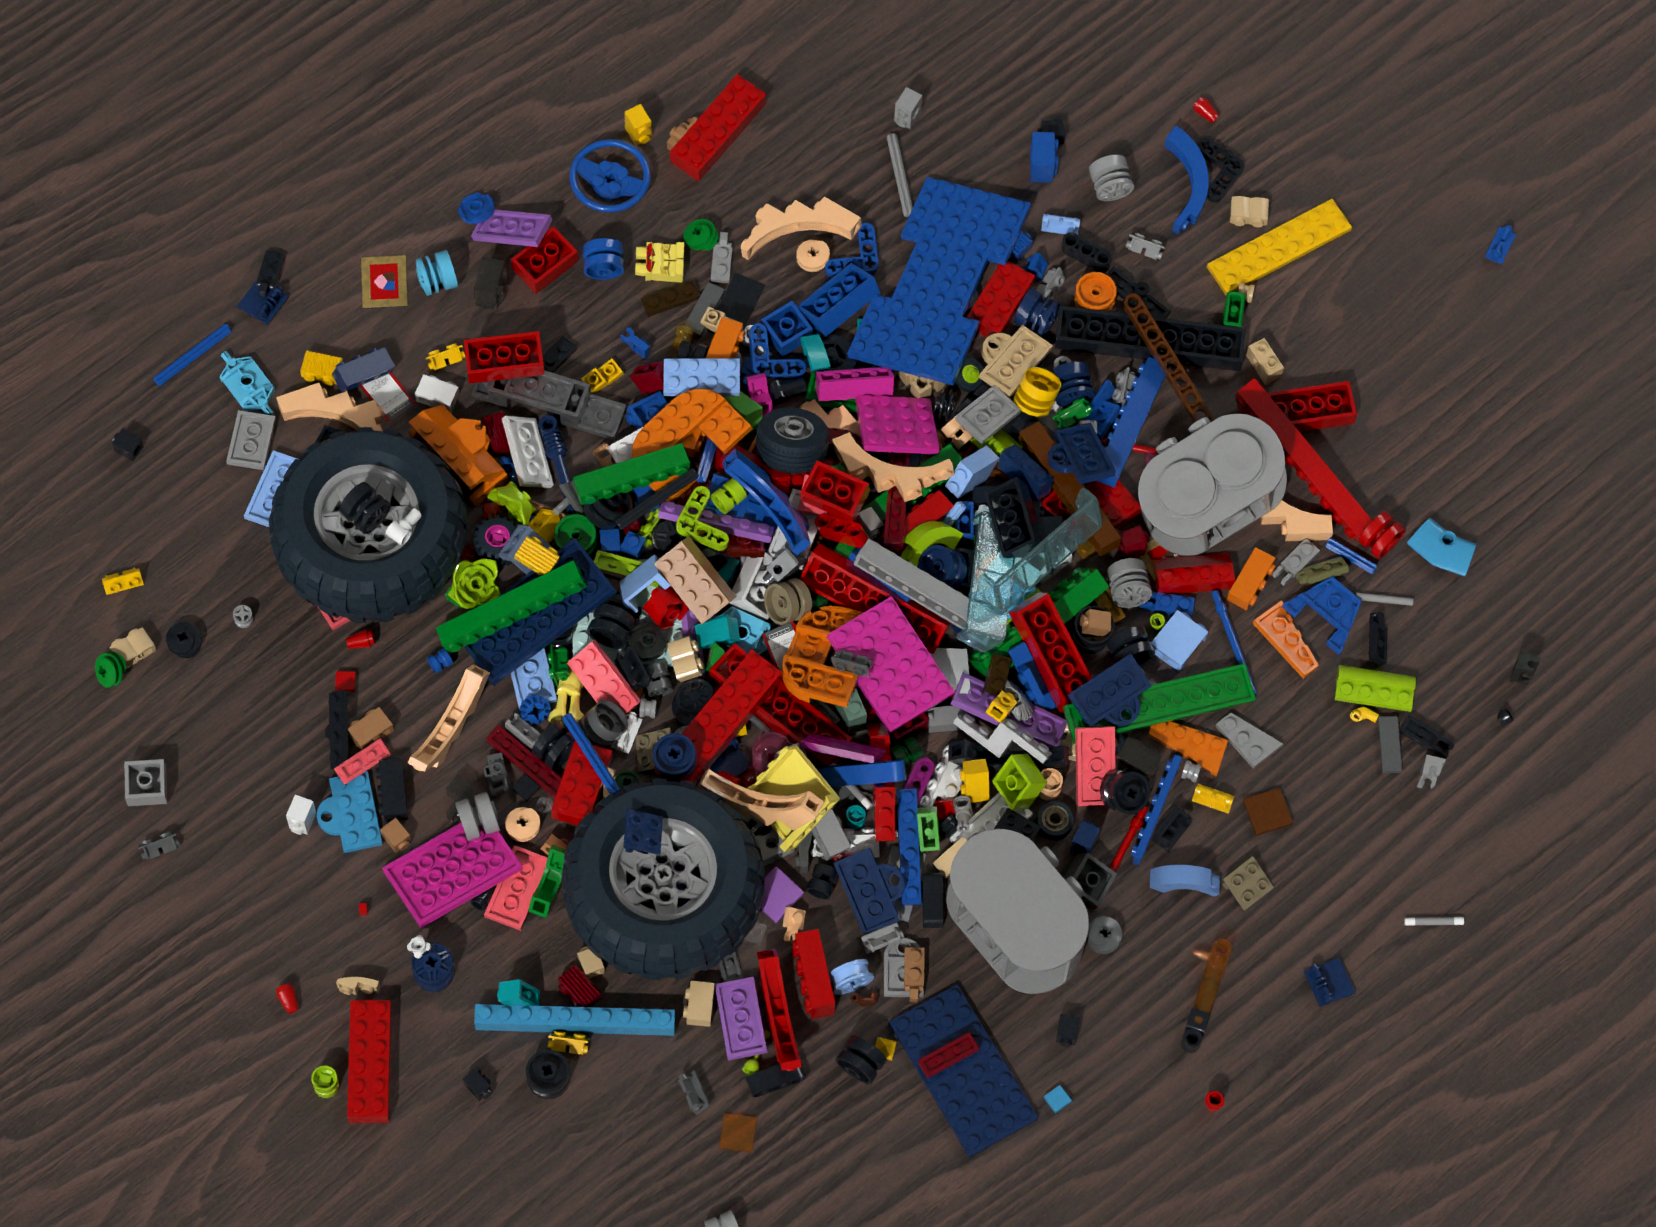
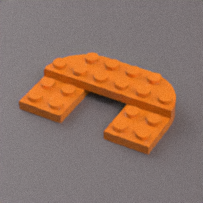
M707 389L689 390L675 397L639 431L632 446V458L680 444L697 428L726 454L753 428L720 394ZM675 475L665 481L653 482L649 487L657 493L680 476ZM694 480L669 497L665 502H674L697 480Z
M824 606L814 613H811V611L806 613L796 625V632L787 654H784L782 663L784 684L795 697L808 703L812 698L847 708L859 676L853 672H842L834 667L825 665L832 648L826 636L864 612L840 606Z

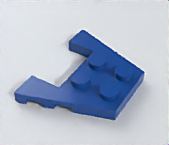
M1332 576L1310 590L1299 594L1294 599L1285 602L1282 608L1295 618L1306 605H1309L1337 629L1326 645L1339 655L1343 650L1362 601Z

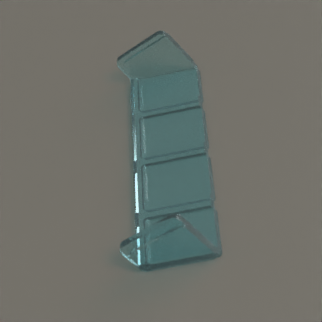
M1082 487L1075 502L1079 509L997 581H993L986 573L981 575L977 589L979 594L998 612L1008 610L1024 596L1026 590L1032 589L1051 572L1053 567H1057L1077 549L1079 544H1083L1102 527L1098 500L1089 490Z
M983 511L972 518V523L978 524L966 627L957 634L958 640L980 652H986L997 646L1006 637L1008 607L1010 605L1012 588L1011 579L1015 558L1002 557L990 512Z

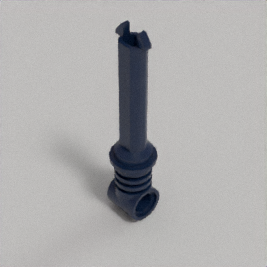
M545 415L541 417L538 423L546 447L545 456L554 462L560 485L571 482L564 460L568 448L563 443L560 427L555 417ZM547 425H553L551 429H545ZM569 504L567 506L568 513L577 514L572 505Z

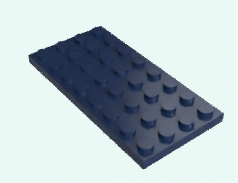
M576 538L557 551L560 558L554 569L574 560L581 570L587 585L586 588L565 597L562 601L547 606L543 610L534 612L529 617L520 619L492 635L485 636L474 644L465 646V649L476 664L490 673L488 680L493 686L617 593ZM532 570L499 596L541 575Z
M958 984L889 1021L891 1029L969 1158L1038 1120V1116ZM970 1032L979 1047V1051L927 1079L917 1061Z

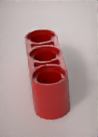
M825 513L820 514L815 519L817 529L822 537L856 548L863 547L868 540L867 534L859 523Z

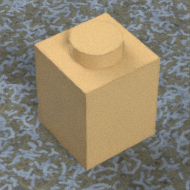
M584 947L577 953L581 969L589 979L605 973L601 959L595 956L589 950V947Z

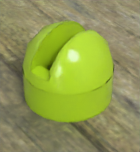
M1156 613L1150 617L1152 628L1159 630L1165 626L1166 622L1162 614ZM1155 619H1159L1161 623L1160 626L1157 625Z

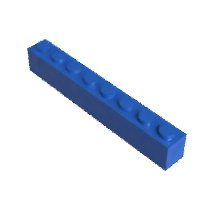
M1148 357L1146 363L1142 362L1138 371L1140 377H1135L1132 384L1134 390H1129L1125 399L1128 403L1127 405L1123 404L1119 415L1122 416L1120 419L1116 418L1113 425L1115 431L1114 433L1110 432L1106 443H1109L1108 446H1103L1116 470V476L1097 481L1115 488L1165 378L1156 360Z

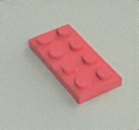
M596 640L590 642L567 662L596 703L601 700L611 701L618 705L626 715L642 702Z
M1115 727L1075 728L1076 805H1104L1100 798V785L1105 775L1115 769Z
M514 845L512 852L521 863L523 870L497 884L484 917L521 931L529 913L531 897L542 878L547 857Z

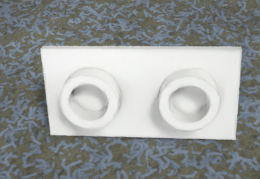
M634 712L626 714L628 729L611 745V748L629 754L643 719L637 718V714Z

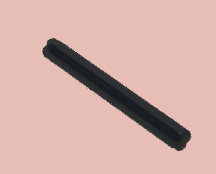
M690 469L616 520L618 527L621 530L626 528L696 480L699 476L695 469Z

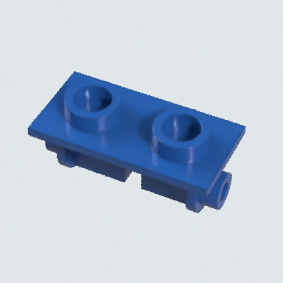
M1506 225L1503 228H1498L1485 258L1502 265L1516 236L1511 226Z

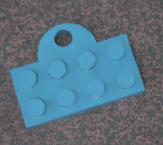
M365 771L345 785L339 777L329 778L332 797L325 799L318 807L317 821L320 828L327 834L341 836L344 853L383 845L368 771ZM324 814L332 815V819L329 822H324L321 818Z

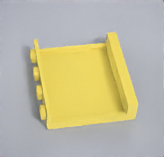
M797 745L783 748L779 752L780 756L768 764L766 772L761 773L756 778L757 782L747 788L752 791L776 796H792L810 791L824 801L817 817L794 831L779 820L770 824L784 841L780 845L784 852L795 849L840 800V797Z

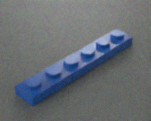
M1174 755L1173 760H1168L1165 768L1168 773L1166 777L1162 776L1158 786L1161 788L1160 793H1155L1151 803L1154 805L1152 811L1148 810L1145 821L1148 823L1146 828H1141L1138 838L1141 839L1139 845H1134L1131 856H1134L1132 863L1140 866L1180 766L1182 757Z
M897 789L900 871L905 879V889L901 895L902 906L921 905L917 789Z

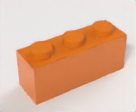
M1255 547L1230 589L1227 600L1246 611L1250 605L1254 606L1258 598L1256 595L1258 590L1262 591L1267 583L1265 578L1267 575L1271 576L1276 568V565H1274L1275 557Z

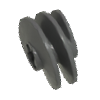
M1102 916L1090 923L1087 942L1094 952L1109 954L1119 947L1122 940V929L1116 920L1111 917ZM1103 932L1106 933V938L1103 937Z

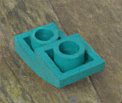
M819 334L800 338L804 356L808 358L811 372L829 369L831 367Z

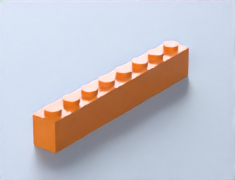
M721 317L705 359L736 358L739 352L738 344L743 342L745 337L743 323ZM699 428L682 442L687 456L695 458L696 453L701 451L702 437H706Z

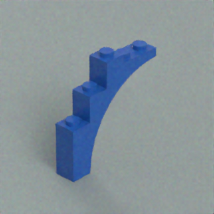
M734 449L722 461L725 472L739 482L763 506L784 534L791 551L798 556L811 543L807 533L810 528L807 517L790 505L788 496L771 483L767 472Z

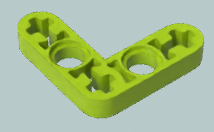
M698 486L693 490L677 519L676 530L679 534L685 537L689 536L696 542L712 549L723 551L728 546V535L721 530L698 521L710 499L708 488ZM701 494H704V496L701 497L700 502L698 503V495L700 496ZM694 507L698 510V513L690 514L688 509ZM685 523L688 524V526L682 528V525H684ZM699 530H705L708 533V535L705 537H701L697 534V532ZM723 539V542L717 543V540Z

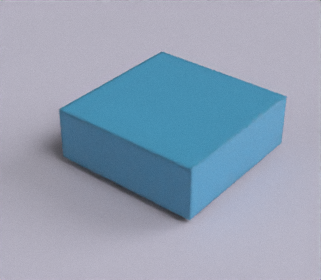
M1060 1085L1044 1096L1045 1101L1055 1114L1072 1102Z

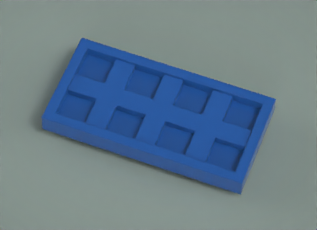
M714 474L708 489L710 496L717 489H723V485L730 479ZM745 488L747 498L738 505L735 504V507L727 514H723L717 509L711 497L704 511L708 510L721 515H729L734 518L768 524L774 527L773 535L777 528L773 518Z

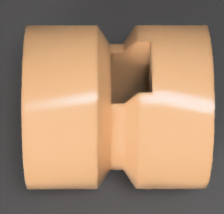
M955 417L940 430L947 438H952L951 443L958 450L973 437L955 420ZM961 429L963 434L958 437L956 433Z
M1047 768L1042 770L1041 774L1048 783L1038 796L1043 800L1052 801L1060 795L1063 777L1058 770Z

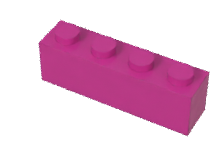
M876 367L816 372L815 391L819 401L856 399V396L864 395L893 396L894 376L889 368Z

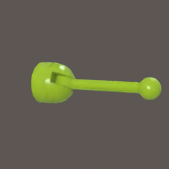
M767 1030L764 1031L765 1041L770 1037V1032ZM755 1055L753 1059L745 1062L742 1070L746 1074L751 1075L759 1071L760 1067L757 1062L759 1055Z

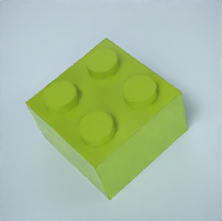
M1028 754L1011 755L992 780L1011 810L1028 809L1048 783Z

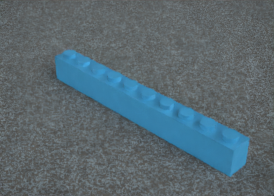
M475 1004L474 1024L475 1030L563 1031L566 1033L674 1036L675 1010Z

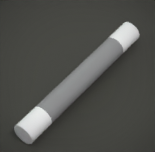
M856 785L846 786L867 810L873 806L871 801Z
M1464 917L1404 918V925H1464Z

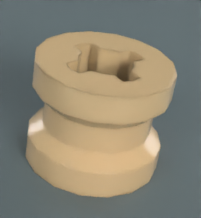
M1240 282L1238 292L1246 294L1245 300L1247 303H1251L1255 285L1251 284L1248 286Z

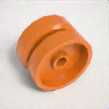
M1091 272L1081 277L1075 289V307L1112 311L1116 299L1114 281L1108 275L1101 272Z

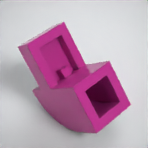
M765 373L746 377L748 396L763 407L762 418L767 413L773 411Z

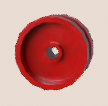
M1387 511L1379 514L1366 527L1358 540L1365 548L1372 546L1371 553L1378 560L1390 552L1406 532V528L1399 522L1392 524L1394 518Z

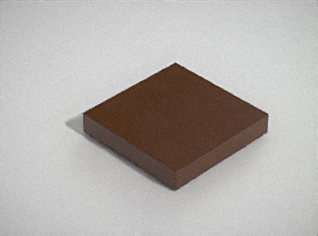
M1280 788L1243 799V804L1256 836L1293 825Z

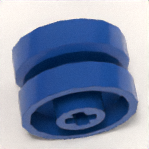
M608 238L594 239L585 243L583 246V258L585 259L583 261L584 274L587 277L598 280H609L621 276L624 273V260L622 259L624 257L623 244Z

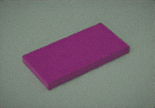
M811 734L803 738L799 744V747L872 764L884 757L886 749L817 734Z

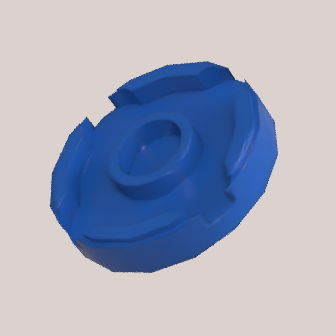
M481 193L468 195L461 201V205L458 207L460 218L469 224L482 223L489 219L495 211L493 198L486 193L485 195H481Z

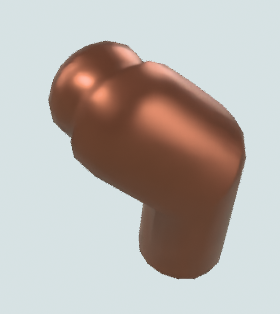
M868 992L867 997H863L858 993H853L850 1000L861 1007L871 1006L878 1002V994Z

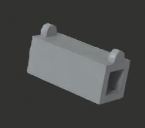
M956 706L930 708L926 713L929 719L928 732L962 730L953 723L956 717L961 713L968 714L976 722L975 715Z

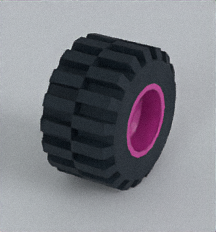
M496 515V518L490 516L487 521L483 519L481 525L478 524L476 531H474L475 554L478 555V559L494 560L499 568H503L504 564L507 566L511 565V561L503 560L498 554L518 525H515L513 520L508 521V517L500 518V515Z

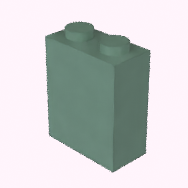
M855 687L847 708L834 705L843 728L849 736L866 731L867 713Z

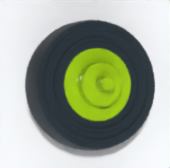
M965 358L954 384L964 392L976 391L984 383L979 378L980 373L984 370L983 365L976 359Z

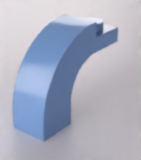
M1161 866L1150 869V888L1163 893L1177 889H1191L1211 896H1217L1220 891V876L1212 874L1211 869L1199 866Z

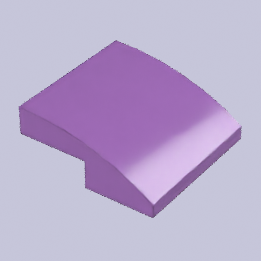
M775 867L765 877L764 897L760 909L777 924L784 917L785 907H792L804 895V892L779 868Z

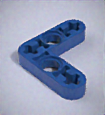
M862 223V227L858 231L860 257L829 260L825 264V274L828 277L833 278L841 271V265H843L844 269L850 263L855 264L870 275L877 272L878 255L875 231L871 224ZM865 229L868 232V239L866 240L863 232ZM870 245L873 247V251L865 252L863 247ZM868 258H871V264L873 265L872 268H869V266H867ZM831 266L835 267V272H832Z
M754 324L749 329L750 360L753 375L760 374V371L756 369L760 365L761 368H768L769 364L770 370L762 372L765 373L766 378H796L805 373L806 364L800 359L769 360L767 329L763 324ZM758 328V331H762V334L759 335V341L763 340V342L754 343V341L758 340V337L753 331ZM756 346L763 348L764 354L762 356H758L755 353ZM775 364L782 365L783 373L778 374L775 372ZM796 364L798 367H801V370H799L798 373L795 369H790L788 371V368H792Z

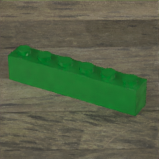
M680 443L573 477V486L581 505L592 504L596 500L608 499L621 492L628 493L640 486L646 487L653 482L665 481L675 475L681 476L690 470V461L683 444Z
M949 444L919 467L933 466L950 459L953 464V470H955L963 459L952 445ZM948 479L922 488L921 496L907 501V509H912L918 504L920 499L926 498L929 494L933 493V490L938 486L942 487L945 485ZM888 490L860 510L861 512L872 507L884 524L880 532L885 529Z

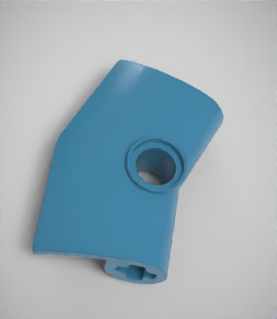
M1429 518L1407 542L1413 550L1431 565L1461 576H1466L1477 543L1457 537L1451 531H1446L1432 518ZM1443 540H1448L1451 544H1445Z

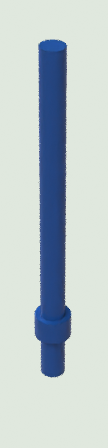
M1213 591L1211 594L1216 604L1215 610L1217 615H1220L1238 665H1246L1254 695H1257L1258 693L1229 620L1227 606L1223 603L1219 591Z

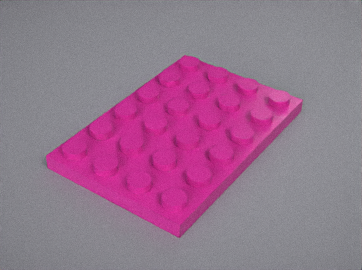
M892 596L826 636L835 651L843 650L854 653L852 660H855L857 655L870 657L873 660V666L869 668L870 677L859 676L857 685L889 733L955 693Z
M461 822L382 868L384 874L420 928L523 870L521 863L499 831L487 835L483 826L480 825V838L468 841Z

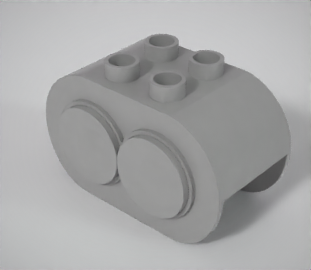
M1245 414L1224 415L1210 422L1208 417H1204L1189 427L1190 436L1180 442L1175 437L1169 438L1156 448L1159 455L1150 460L1143 470L1138 486V496L1146 528L1161 547L1181 556L1201 554L1271 512L1279 505L1287 487L1284 450L1276 433L1262 420Z
M1006 829L988 830L973 836L965 842L953 859L950 869V884L946 897L948 912L956 925L1009 987L1027 994L1049 992L1066 983L1074 975L1080 964L1089 928L1088 913L1085 904L1080 899L1084 896V891L1072 876L1064 880L1055 869L1059 866L1058 859L1048 847L1044 846L1039 850L1029 838L1015 831Z

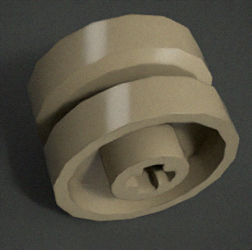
M792 578L769 585L765 590L764 605L770 619L776 624L783 625L800 620L806 613L810 612L812 598L806 584L800 579Z

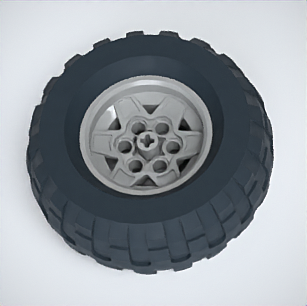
M372 427L357 428V432L344 434V431H339L331 434L329 439L322 443L317 441L310 445L299 460L295 459L284 474V480L277 487L273 496L272 510L269 517V532L273 553L285 580L294 587L295 592L312 605H317L321 611L336 618L339 616L348 618L351 622L366 623V620L378 619L380 622H388L394 620V616L403 613L407 615L414 613L428 599H434L445 587V582L453 576L458 563L461 562V555L467 542V514L462 490L452 476L447 464L438 456L432 454L428 447L414 438L408 439L400 434V432L391 429H385L384 432L374 431ZM362 482H367L376 490V495H382L384 499L396 505L391 506L384 521L368 534H363L359 528L354 526V521H348L339 513V507L343 499L356 485ZM413 508L417 509L422 517L412 527L411 537L403 546L386 535V530L390 525H384L385 522H393L395 520L399 522ZM347 525H353V526H354V527L351 528V529H346V528H345ZM334 533L342 534L345 537L343 544L338 541ZM376 538H384L380 542L375 541ZM358 539L365 540L363 543H356ZM369 546L378 551L375 553H364L368 550Z
M658 778L652 779V782L638 784L636 782L623 787L621 791L614 795L610 794L595 805L594 810L585 815L579 822L564 855L562 869L563 898L571 924L577 935L582 938L588 945L589 950L599 959L611 963L615 969L621 972L641 975L645 979L660 980V978L672 977L683 979L690 977L692 973L701 970L706 971L718 965L723 958L733 954L741 946L744 938L753 929L764 897L765 869L760 845L756 836L748 827L743 815L735 808L728 806L725 803L726 800L710 790L706 791L698 788V785L683 780L679 783ZM626 809L663 817L660 855L653 853L643 854V851L634 849L632 853L625 852L623 845ZM665 858L667 861L660 864L657 862V859ZM681 865L685 869L683 871H676L674 868ZM696 866L700 873V879L691 874ZM642 869H649L651 872L644 875L640 871ZM627 873H630L636 879L627 886ZM679 884H684L686 889L678 890L676 887ZM646 887L652 889L650 893H644L642 890ZM663 895H668L670 899L668 901H662L660 897ZM678 898L690 899L686 904L677 908ZM653 901L656 910L647 908L641 903Z

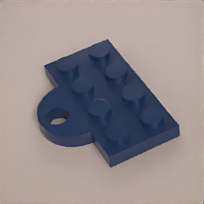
M1091 422L1055 431V438L1058 444L1051 447L1048 452V464L1053 470L1060 473H1074L1079 485L1116 476V470Z
M1129 654L1067 696L1088 727H1091L1103 718L1111 725L1122 727L1136 720L1140 712V703L1137 696L1152 685L1132 654ZM1122 710H1127L1130 713L1129 720L1122 718Z
M867 848L834 863L863 935L901 920L894 901L898 900L903 894L905 879L898 868L889 864L877 865L871 848ZM892 874L899 877V883L896 886L889 883V877Z

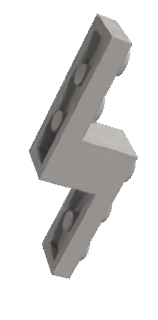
M961 713L953 722L998 758L1005 754L1013 741L1041 763L1046 762L1052 755L1046 745L1035 741L1029 732H1023L1013 720L1005 718L1000 722L992 735L986 727L975 723L974 719L968 714Z

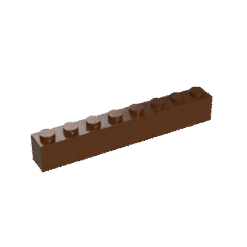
M1038 421L1021 430L1019 442L1028 455L1054 478L1052 489L1100 557L1118 548L1122 538L1121 533L1117 528L1113 527L1108 514L1103 513L1099 501L1091 496L1089 487L1086 484L1079 485L1074 473H1060L1049 466L1048 452L1051 447L1058 443L1050 438L1048 429Z

